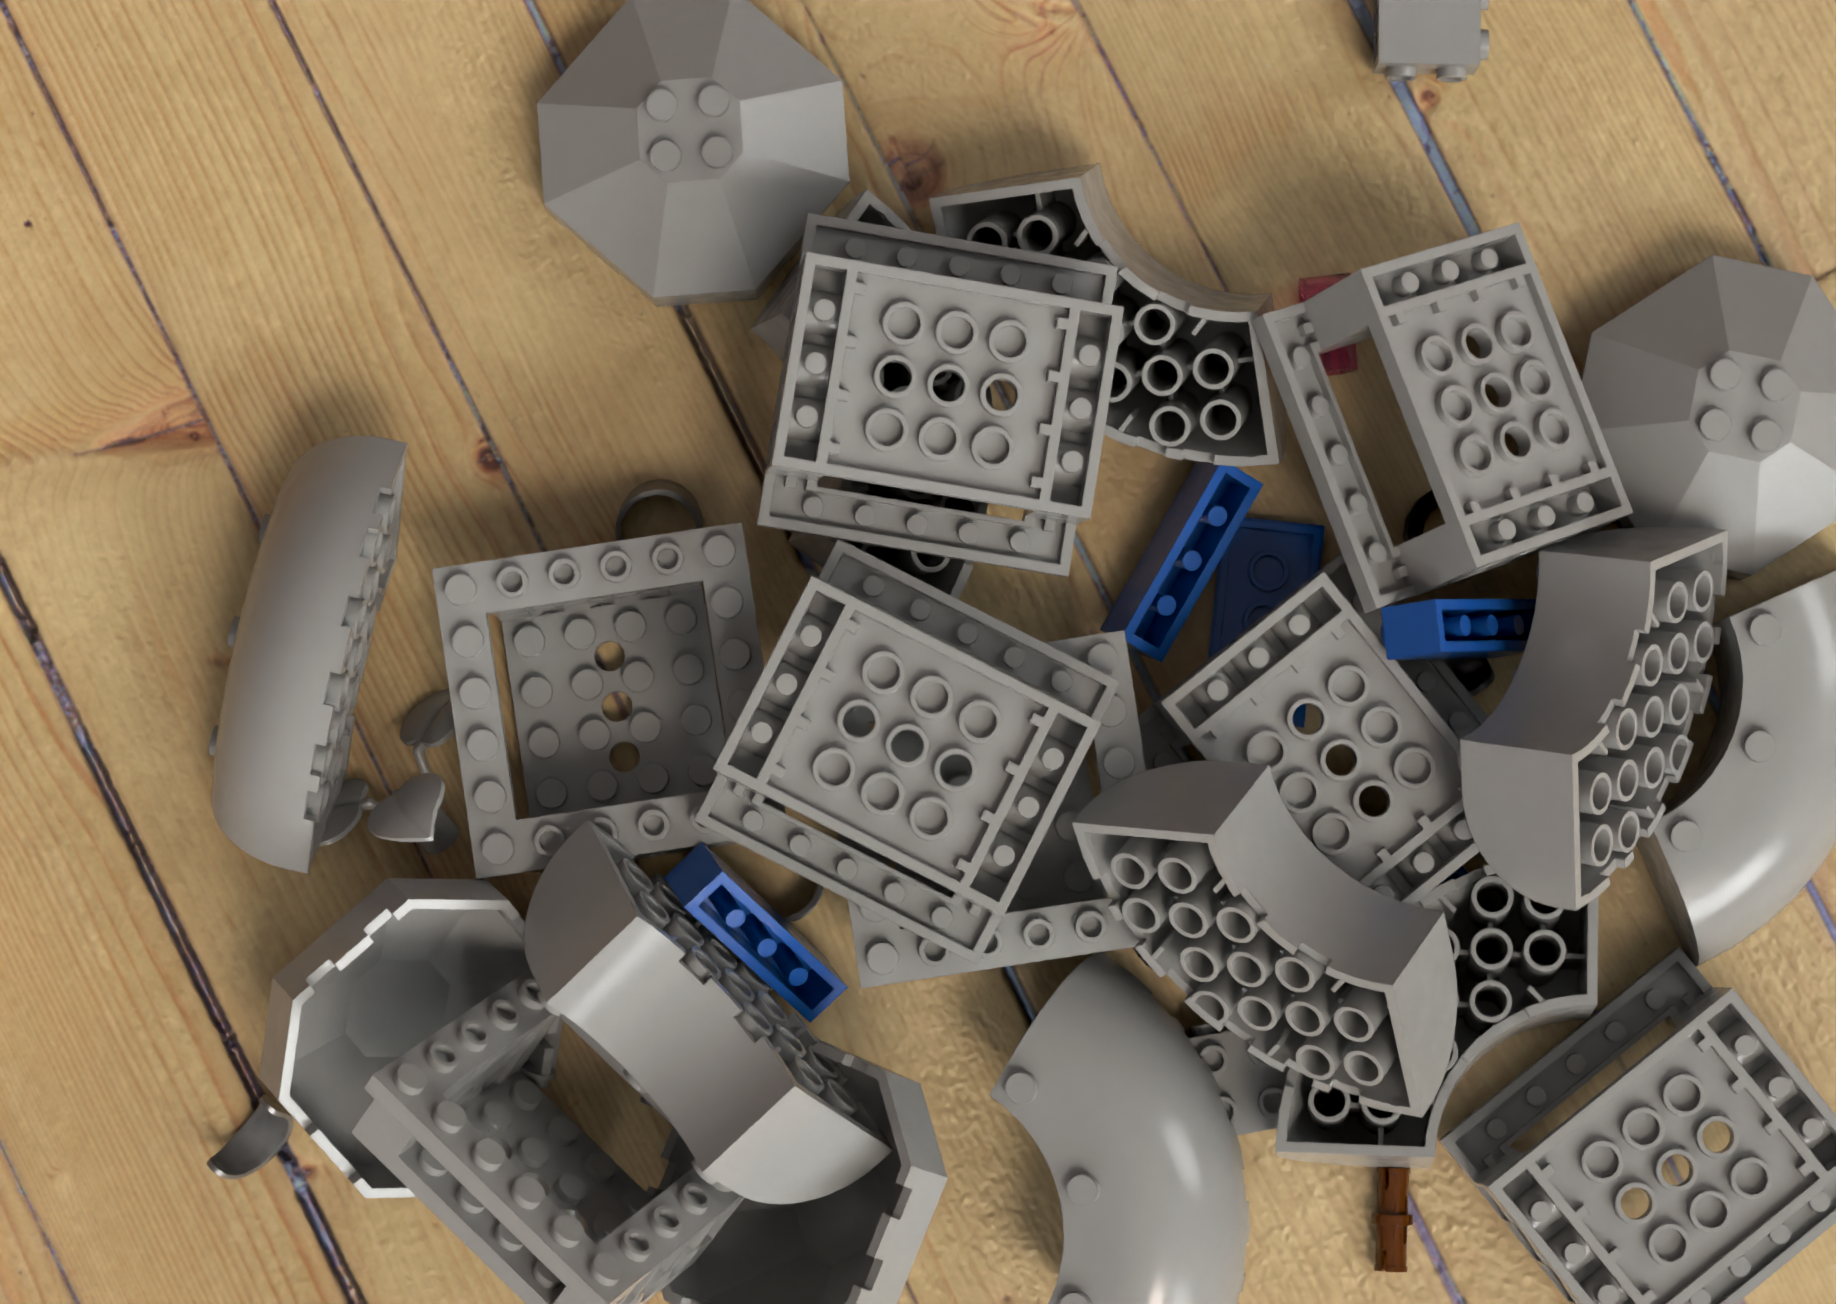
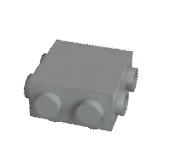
M1373 0V74H1386V80L1395 82L1413 81L1416 79V74H1435L1436 80L1440 82L1466 81L1467 75L1475 74L1480 66V60L1488 59L1489 31L1481 29V10H1488L1489 0Z
M1209 1023L1189 1027L1191 1036L1188 1039L1199 1057H1203L1210 1067L1220 1088L1221 1094L1219 1095L1225 1106L1230 1125L1234 1124L1236 1134L1242 1135L1277 1128L1279 1108L1289 1067L1286 1066L1282 1072L1263 1062L1247 1051L1251 1044L1230 1030L1219 1032Z

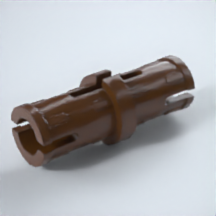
M1377 1167V1212L1371 1213V1223L1376 1224L1374 1271L1407 1272V1226L1413 1225V1215L1408 1214L1410 1168Z

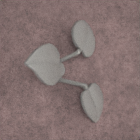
M449 688L439 691L418 703L407 715L401 726L400 739L407 746L415 745L413 754L421 774L409 779L400 789H396L391 796L379 803L372 798H365L369 785L363 779L344 780L318 847L330 845L344 838L359 822L362 810H372L367 821V827L377 838L396 842H417L428 855L442 853L455 842L459 834V828L441 807L445 801L443 798L445 792L444 781L438 774L430 772L425 758L427 747L434 748L443 745L455 733Z

